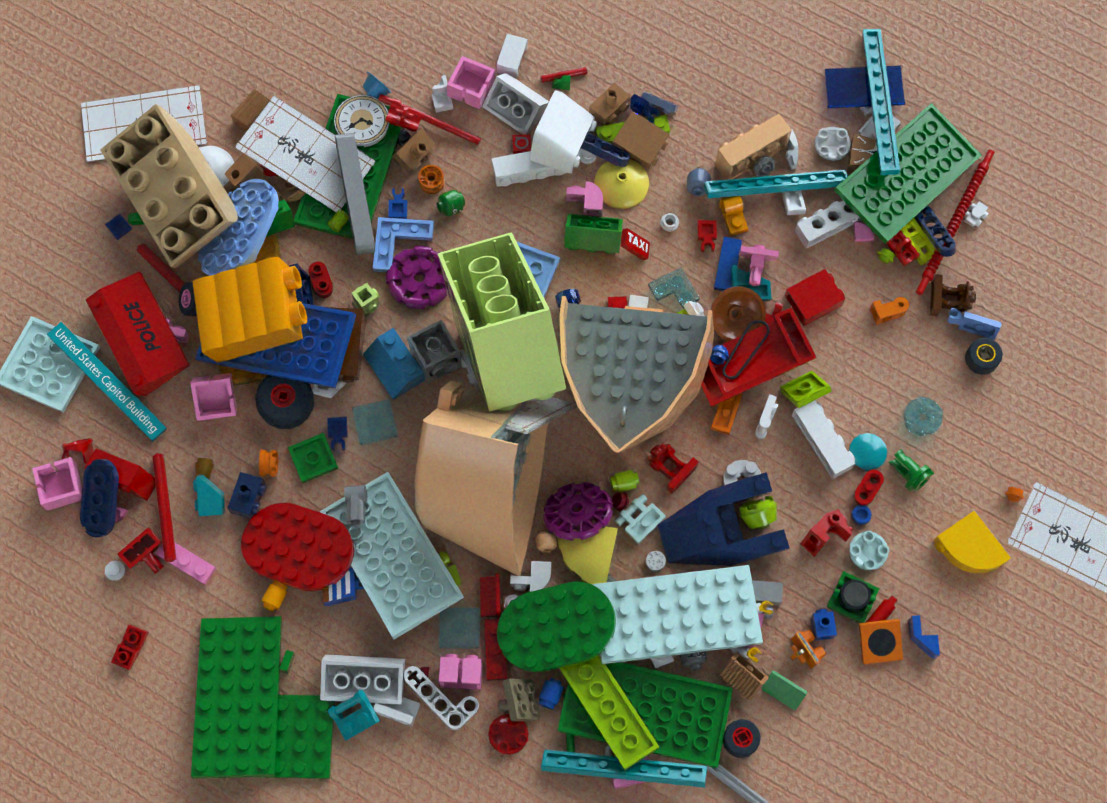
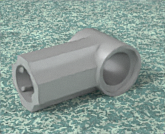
M365 485L345 487L344 497L347 504V523L361 525L365 523L367 488Z

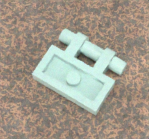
M643 494L638 499L635 498L631 502L632 505L626 510H622L619 513V517L615 520L619 526L624 522L629 524L624 531L637 544L666 518V515L653 503L648 507L644 505L648 499ZM636 510H639L641 514L634 520L631 515Z

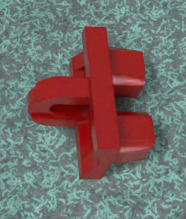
M901 230L886 243L904 267L920 257L910 238H906Z

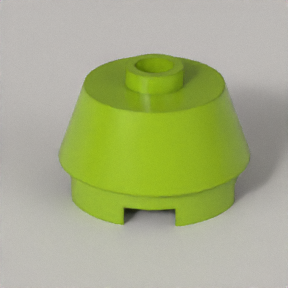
M765 496L764 501L763 499H754L739 507L741 513L739 516L750 529H764L769 527L770 523L777 520V503L774 502L772 496Z

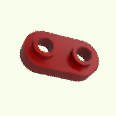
M313 262L308 268V273L315 293L321 298H327L333 293V285L327 267L322 262ZM316 268L321 269L319 272H315ZM321 285H326L325 288H320Z
M870 470L865 474L853 495L854 501L858 505L867 506L876 496L884 482L883 474L880 471ZM871 478L876 480L875 484L870 482ZM860 494H864L866 499H861Z

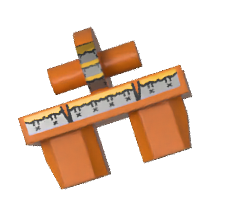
M800 630L791 638L794 645L790 647L794 652L790 657L793 661L798 658L801 664L806 662L810 669L821 662V659L826 655L821 646L813 649L809 644L815 639L811 630L804 632Z

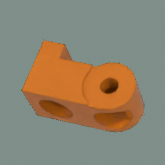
M897 297L893 302L882 304L880 300L873 302L870 306V311L876 325L904 316L909 308V302L904 297Z

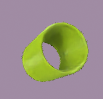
M340 209L327 223L335 232H339V228H342L349 220V216H344L345 212Z

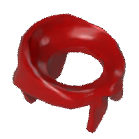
M92 438L81 439L68 444L64 443L62 445V460L65 459V456L70 457V451L82 452L84 464H87L93 454Z

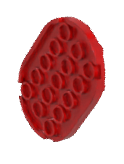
M276 503L257 512V515L255 514L247 523L241 539V550L246 563L260 576L299 590L320 591L324 587L336 584L347 573L354 557V542L348 529L338 519L296 504Z

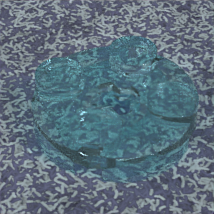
M920 396L912 400L905 408L903 413L905 425L915 435H931L942 424L943 410L935 401ZM919 413H925L928 420H920Z

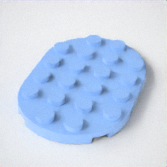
M251 179L239 184L240 188L234 190L233 193L231 191L228 193L237 211L238 219L199 250L198 261L201 263L202 271L208 276L236 269L256 261L276 212L279 209L277 192L265 180Z

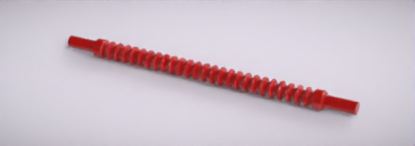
M991 149L987 151L983 161L978 164L977 170H975L959 205L956 207L957 209L954 211L955 213L952 215L953 217L946 227L952 238L955 236L963 217L966 215L965 213L968 211L967 209L970 207L969 205L972 203L971 201L974 199L989 170V163L995 153ZM937 249L934 250V254H932V258L922 274V280L916 290L917 295H923L928 283L933 280L934 274H936V270H938V266L943 260L944 256L940 255Z

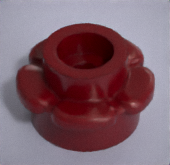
M625 492L615 493L612 497L613 507L617 508L618 511L627 508L629 505L628 494Z

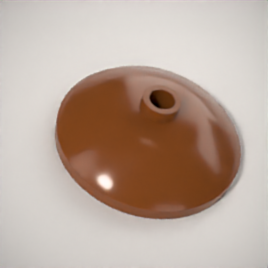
M741 286L731 287L722 291L715 298L710 309L713 313L714 331L725 341L741 336L751 322L756 320L765 322L766 318L765 305L761 297L753 290ZM733 310L737 311L736 316H732ZM755 323V324H753V325L748 329L747 333L750 332V331H752V330H754V329H756V328H758V327H760V326H763L764 324H762V323Z

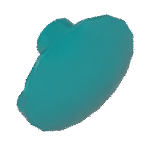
M860 434L850 444L849 451L855 458V465L865 471L879 468L887 458L886 444L875 434Z

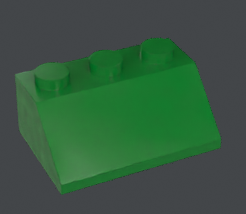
M568 213L564 247L569 250L585 249L588 252L605 251L607 254L620 253L623 219Z

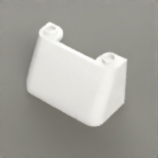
M555 90L535 130L530 161L572 174L574 167L578 168L581 157L578 154L587 133L590 134L591 131H595L597 121H594L595 117L563 92Z

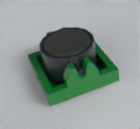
M843 571L826 607L857 623H864L880 588Z

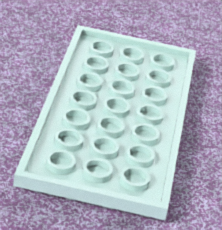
M386 472L365 485L367 488L365 523L361 525L347 523L345 497L320 512L338 519L350 532L354 542V557L351 566L393 639H396L464 597L389 472Z
M749 565L592 584L609 598L616 615V628L613 638L610 639L605 650L601 653L602 664L760 645L763 643Z

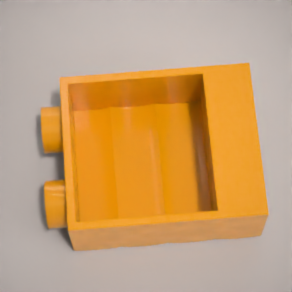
M279 257L267 258L257 263L243 265L236 269L226 270L192 281L202 353L215 362L220 363L303 339L301 325L307 323V313L302 302H297L295 291L302 287L301 276L296 266H288Z

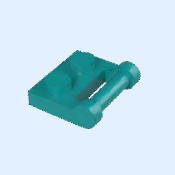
M363 690L357 691L353 697L338 706L334 705L328 709L329 716L334 719L345 741L380 722ZM360 703L362 708L345 718L343 717V711Z

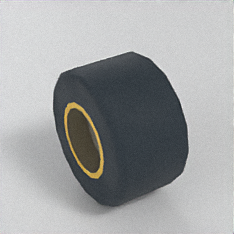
M979 338L973 341L966 351L965 360L970 370L976 374L985 375L990 374L997 368L1002 361L1003 353L1000 345L993 339Z

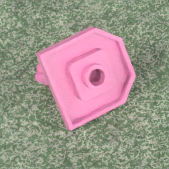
M754 245V247L741 246L738 256L750 259L749 284L754 287L760 285L764 261H776L779 251L765 249V246Z

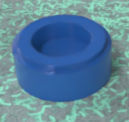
M858 505L851 512L852 521L861 526L866 525L872 516L871 510L865 505Z

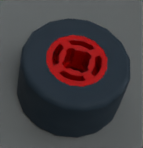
M739 719L727 726L724 732L723 744L732 756L745 758L752 755L758 749L761 735L754 723L749 720Z

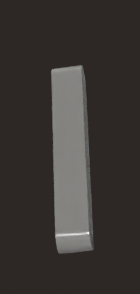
M354 133L335 135L356 255L375 253V243Z

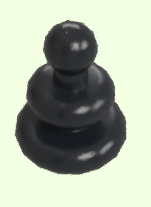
M401 129L398 134V144L402 146L409 140L411 135L405 129Z

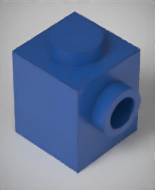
M827 609L816 610L810 617L815 636L814 641L834 639L837 636L833 611L827 612Z

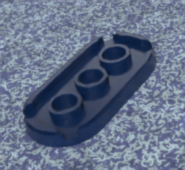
M107 459L92 461L86 467L83 477L80 521L82 527H85L87 530L85 532L95 538L108 535L115 525L119 475L115 465Z

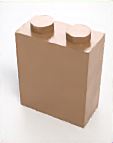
M632 111L613 140L612 145L628 152L630 158L649 169L651 164L655 166L660 156L658 153L660 150H665L670 141L667 139L670 134Z

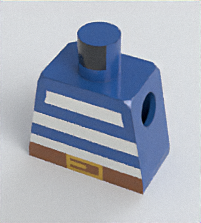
M349 568L344 577L336 584L323 588V603L325 606L357 599L356 590L364 589L359 578H356L353 568Z

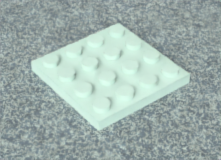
M31 316L0 370V386L64 413L85 373L47 336V333L55 326ZM75 335L94 355L97 354L100 348L98 344Z

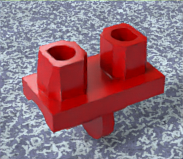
M391 103L385 122L417 132L423 114L409 110L407 106L403 108Z

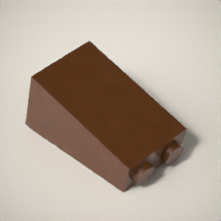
M326 307L356 314L338 378L343 382L353 383L354 380H359L367 319L363 309Z

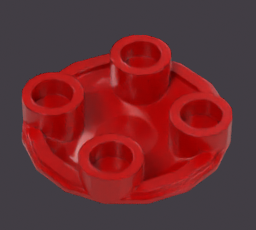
M504 714L494 719L491 723L488 736L490 744L496 751L501 754L511 755L518 753L524 748L528 742L529 733L524 721H511L510 714Z

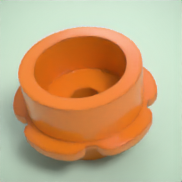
M1008 487L1007 492H1005V495L1008 496L1007 499L1012 502H1019V500L1024 499V491L1022 489Z

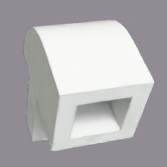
M531 561V576L511 575L510 587L516 591H526V588H529L530 592L547 588L551 578V562Z

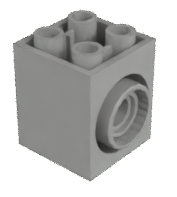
M442 320L407 337L410 353L424 372L425 380L428 384L462 367L460 351Z

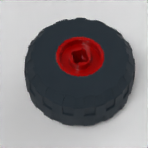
M269 375L259 384L255 395L256 407L262 419L270 426L278 429H292L300 426L310 417L314 408V394L310 384L306 382Z

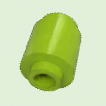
M631 469L614 473V476H610L613 492H623L637 488L636 484H639L637 472L634 473Z

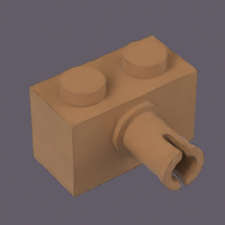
M613 83L589 106V113L602 126L613 124L621 112H626L630 107V95L616 83Z
M419 129L392 157L407 172L412 169L415 171L422 164L420 161L424 157L428 158L434 152L432 148L436 143L422 129Z

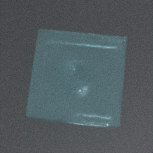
M390 399L352 408L360 445L398 437Z
M446 608L440 612L439 648H479L480 608Z

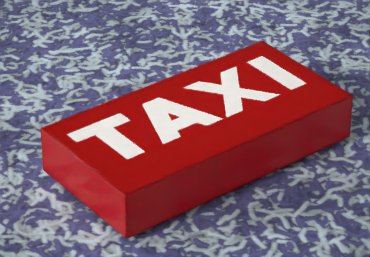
M628 228L622 229L620 247L642 260H647L650 242Z

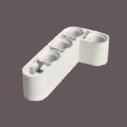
M411 666L405 670L404 681L449 729L459 730L478 711L479 703L475 697H465L459 704L454 706L419 668ZM410 672L412 674H414L415 672L418 673L416 677L420 682L422 679L425 680L424 682L420 683L417 689L415 688V686H417V682L414 679L408 680V673ZM424 686L432 688L433 692L430 696L422 695L421 689ZM437 701H444L447 704V708L444 711H438L435 708ZM467 701H472L475 704V709L471 712L466 711L464 708V704ZM451 716H459L461 723L458 726H452L449 723Z

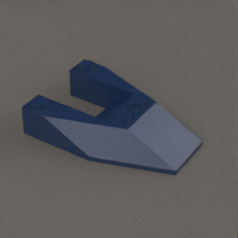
M767 472L708 490L658 524L668 563L733 566L788 550L790 547L784 529L744 540L733 504L768 495L772 492Z

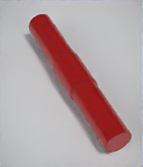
M583 67L540 76L541 83L553 81L556 78L557 80L562 79V76L575 77L587 74V68Z

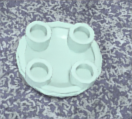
M872 531L862 532L855 536L850 543V558L861 569L875 570L881 567L887 560L889 547L885 540L877 533Z

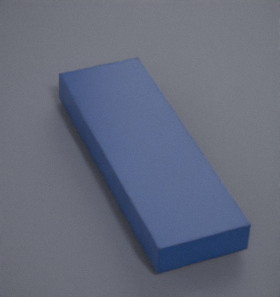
M724 237L714 290L724 291L732 287L731 266L738 265V255L742 240Z

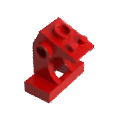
M662 443L651 449V455L647 459L650 461L649 465L656 472L660 471L670 480L666 490L673 494L695 471L699 461L693 457L688 463H684L674 455L676 451L670 444ZM668 459L677 466L672 472L663 465Z
M837 509L826 513L810 529L800 545L815 557L830 539L827 534L834 533L846 542L852 535L851 531L853 529L847 525L846 517Z

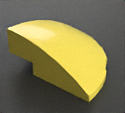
M606 526L601 528L595 536L584 540L575 538L574 541L557 537L558 549L561 550L563 555V562L571 572L574 571L581 577L582 582L589 584L607 582L618 528Z

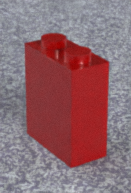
M826 269L787 288L784 295L803 326L838 309L845 301L843 291L840 288L838 289L834 277L831 273L828 274Z

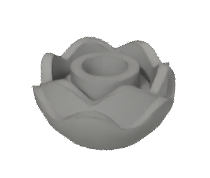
M769 156L758 158L754 164L755 174L758 177L768 176L775 169V161Z

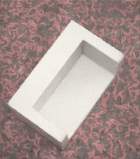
M510 34L506 35L497 61L498 74L507 73L514 78H518V68L524 51H527L528 39Z

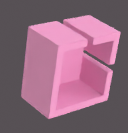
M462 56L447 84V96L461 102L464 99L466 104L480 109L495 81V69Z
M232 373L214 375L213 379L210 376L192 379L191 389L197 421L236 416L237 404L235 393H233Z
M71 457L54 462V466L59 472H56L50 463L32 468L35 483L39 487L37 491L40 504L47 511L79 502L82 499V484L77 463Z
M446 654L445 657H440L439 683L441 688L481 690L482 659H478L476 655H466V658L460 659L457 658L458 655Z

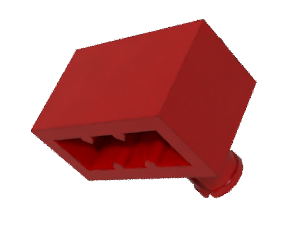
M150 527L117 553L130 569L140 561H144L154 574L159 572L157 567L160 570L164 567L153 554V550L162 541Z

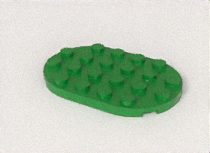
M568 582L531 591L518 596L504 609L497 627L498 644L503 655L513 665L529 672H543L589 661L601 654L610 639L613 638L616 628L615 610L609 598L599 588L585 582Z

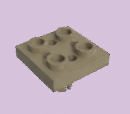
M532 679L504 680L503 685L506 699L499 700V710L502 713L509 711L511 721L539 720V706L536 702L535 687Z

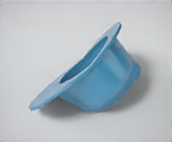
M368 71L366 72L368 76L363 84V88L367 92V96L379 99L381 94L386 96L388 93H391L381 81Z

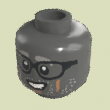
M705 651L681 654L680 660L682 666L690 667V671L702 668V664L707 661Z

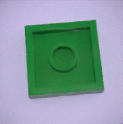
M324 432L288 447L302 483L339 469Z

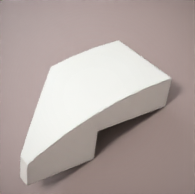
M443 75L437 86L434 85L432 88V100L436 113L453 109L451 97L447 96L448 83L446 75Z
M791 129L785 159L790 169L794 170L797 168L798 142L793 129Z

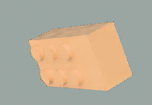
M780 114L759 126L754 125L747 133L737 135L730 143L726 142L718 148L715 167L725 180L734 179L754 167L758 158L763 156L771 157L786 148L792 130Z

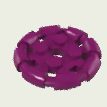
M414 246V249H405L393 258L390 270L386 272V284L389 285L388 291L398 303H403L411 309H425L427 306L432 305L433 307L446 298L447 290L443 274L438 275L437 272L441 270L437 253L441 252H435L431 247ZM417 256L418 260L411 261L410 257ZM429 257L434 259L432 263L428 260ZM399 266L403 267L402 272L397 270ZM423 275L425 279L422 282H417L415 277ZM402 282V286H397L396 283ZM437 285H439V286H441V289H440V290H439V289L437 290V289H435V287H436ZM408 292L410 294H413V296L410 298L406 297ZM429 295L428 299H422V297Z
M582 482V484L570 483L557 489V492L551 494L543 508L545 512L543 514V521L550 532H554L555 536L570 541H574L575 538H580L581 540L588 539L598 534L601 528H605L608 525L613 513L611 510L613 507L612 500L605 490H601L598 485ZM575 508H582L579 512L573 511Z

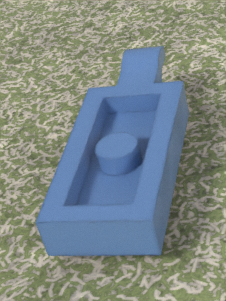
M955 308L950 309L947 322L951 324H958V329L995 340L1002 324L1001 322L966 311L962 315Z

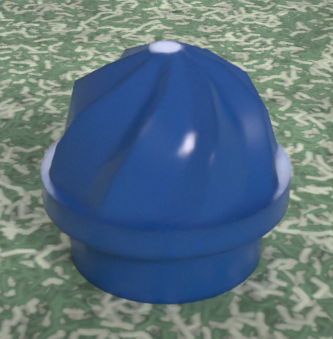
M716 345L712 349L710 360L718 365L724 364L729 357L726 347Z

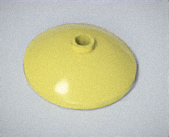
M629 159L626 167H619L607 161L597 170L594 184L600 188L603 194V203L616 209H628L638 205L645 198L649 189V178L645 169L632 159Z

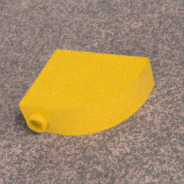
M975 511L965 516L933 540L936 550L939 553H943L949 562L957 568L970 573L994 571L1011 559Z

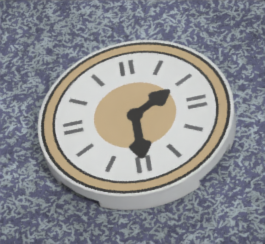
M367 95L351 97L345 100L335 113L334 123L337 134L354 133L356 146H372L381 141L387 133L389 123L385 122L388 111L385 105L374 97Z

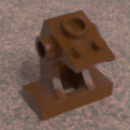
M935 274L931 281L930 316H938L941 308H955L960 312H967L973 309V303H976V292L973 291L974 286H971L969 281L966 284L957 285V288L947 287L942 283L943 275ZM946 295L957 296V301H947Z

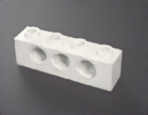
M835 201L829 208L825 210L820 209L813 216L800 219L797 222L795 233L807 249L852 226L854 222L862 221V219L844 201ZM844 209H849L852 212L848 213ZM828 217H834L836 220L832 221ZM812 225H818L820 229H816Z

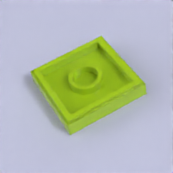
M813 371L779 387L781 393L798 408L832 392L831 386Z

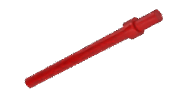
M383 94L378 99L387 105L392 103L403 108L407 106L401 100L392 99ZM407 106L409 110L423 114L421 120L479 145L481 138Z

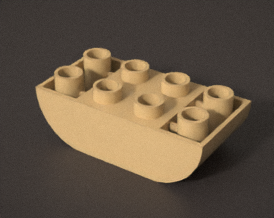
M155 104L100 149L170 267L178 268L237 221V211L232 200L195 141L182 125L159 105Z

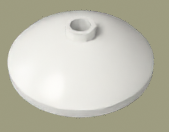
M216 146L199 147L218 180L224 186L230 181L224 174L234 164L233 158L227 151Z

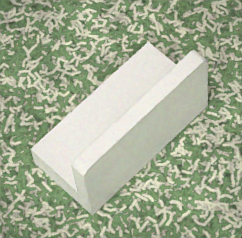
M403 697L402 704L375 703L373 709L377 715L412 727L420 708V703Z

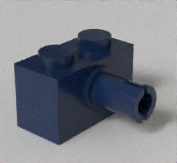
M240 472L227 508L231 514L249 519L255 514L257 515L260 509V498L265 495L267 489L263 478Z

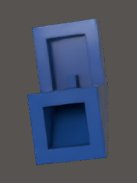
M920 615L911 616L908 619L910 640L929 657L937 658L940 655L938 635H922Z

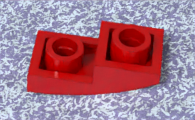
M131 624L128 625L121 644H118L111 663L131 670L149 631Z

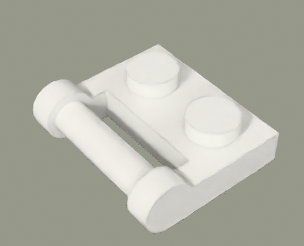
M769 395L755 431V436L758 439H764L767 435V429L770 427L778 404H775L776 396Z

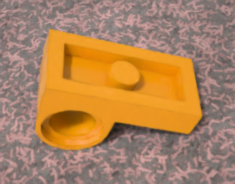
M741 196L721 198L719 206L730 236L748 232L749 228L743 214Z

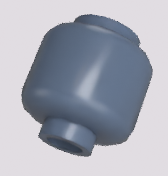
M696 168L689 172L687 176V190L689 193L695 196L705 195L704 182L711 181L710 174L702 168Z

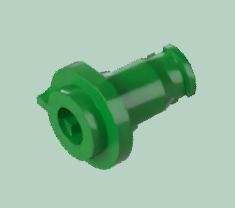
M903 450L894 454L896 458L888 462L907 481L905 488L908 491L921 489L934 474L929 466L924 465L920 467L914 460L906 456Z

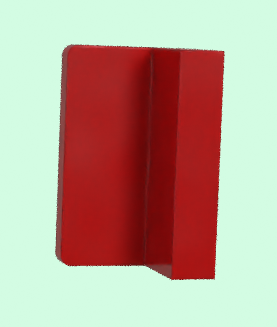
M495 573V576L480 577L481 618L501 617L499 573Z

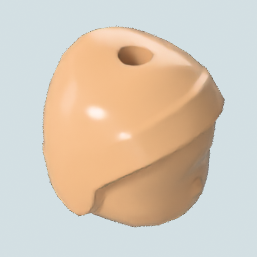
M540 532L536 537L538 551L544 553L553 551L557 545L556 536L551 532Z

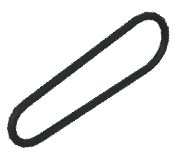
M756 320L746 327L723 366L722 374L725 378H737L767 339L770 327L766 322ZM755 323L764 324L767 328L764 338L738 373L734 376H727L725 369L748 329Z

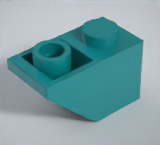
M198 475L196 480L193 481L194 492H197L195 511H198L199 516L223 515L225 513L224 492L204 475Z

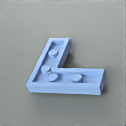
M378 217L373 271L387 272V270H390L394 257L395 238L432 241L434 221Z

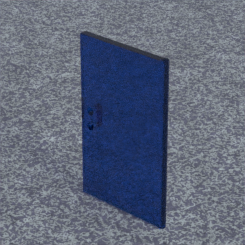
M901 65L886 66L891 106L905 105ZM866 67L825 69L828 109L871 107Z

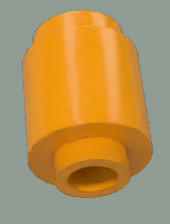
M273 580L261 599L263 607L272 612L274 609L279 610L287 594L286 590L288 587Z

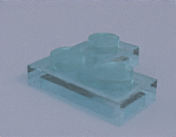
M682 267L648 284L657 301L674 293L681 307L684 308L683 305L688 301L697 302L700 299Z

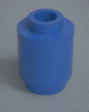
M550 678L549 681H544L538 697V704L550 710L557 706L564 688L559 680Z

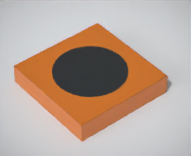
M899 619L859 623L863 664L903 660Z

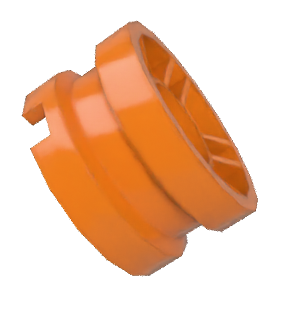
M427 165L419 171V186L423 192L436 194L444 187V174L438 166Z
M260 450V477H266L267 475L277 477L279 467L278 451L271 450V452H267V450Z

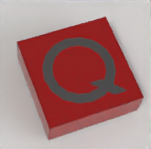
M530 134L512 135L513 154L531 151Z

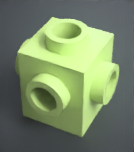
M368 283L358 287L351 293L353 297V302L351 303L355 309H363L364 314H370L378 308V298L380 296L374 288L371 289Z

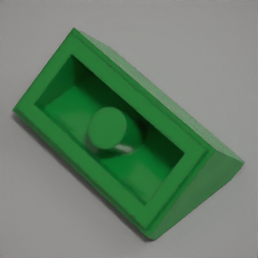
M772 670L768 677L769 679L762 686V691L791 709L797 710L807 691Z

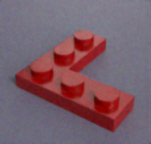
M499 619L485 620L487 681L507 680L506 657L503 655L497 639Z

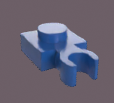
M393 188L392 195L394 200H389L388 218L407 219L408 202L403 200L405 196L404 189L402 188V193L397 195L395 194V188Z

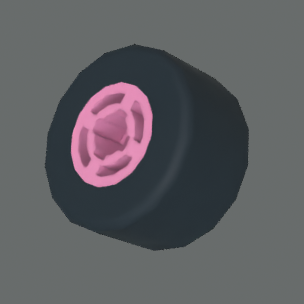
M186 282L179 293V309L185 316L197 317L193 282Z

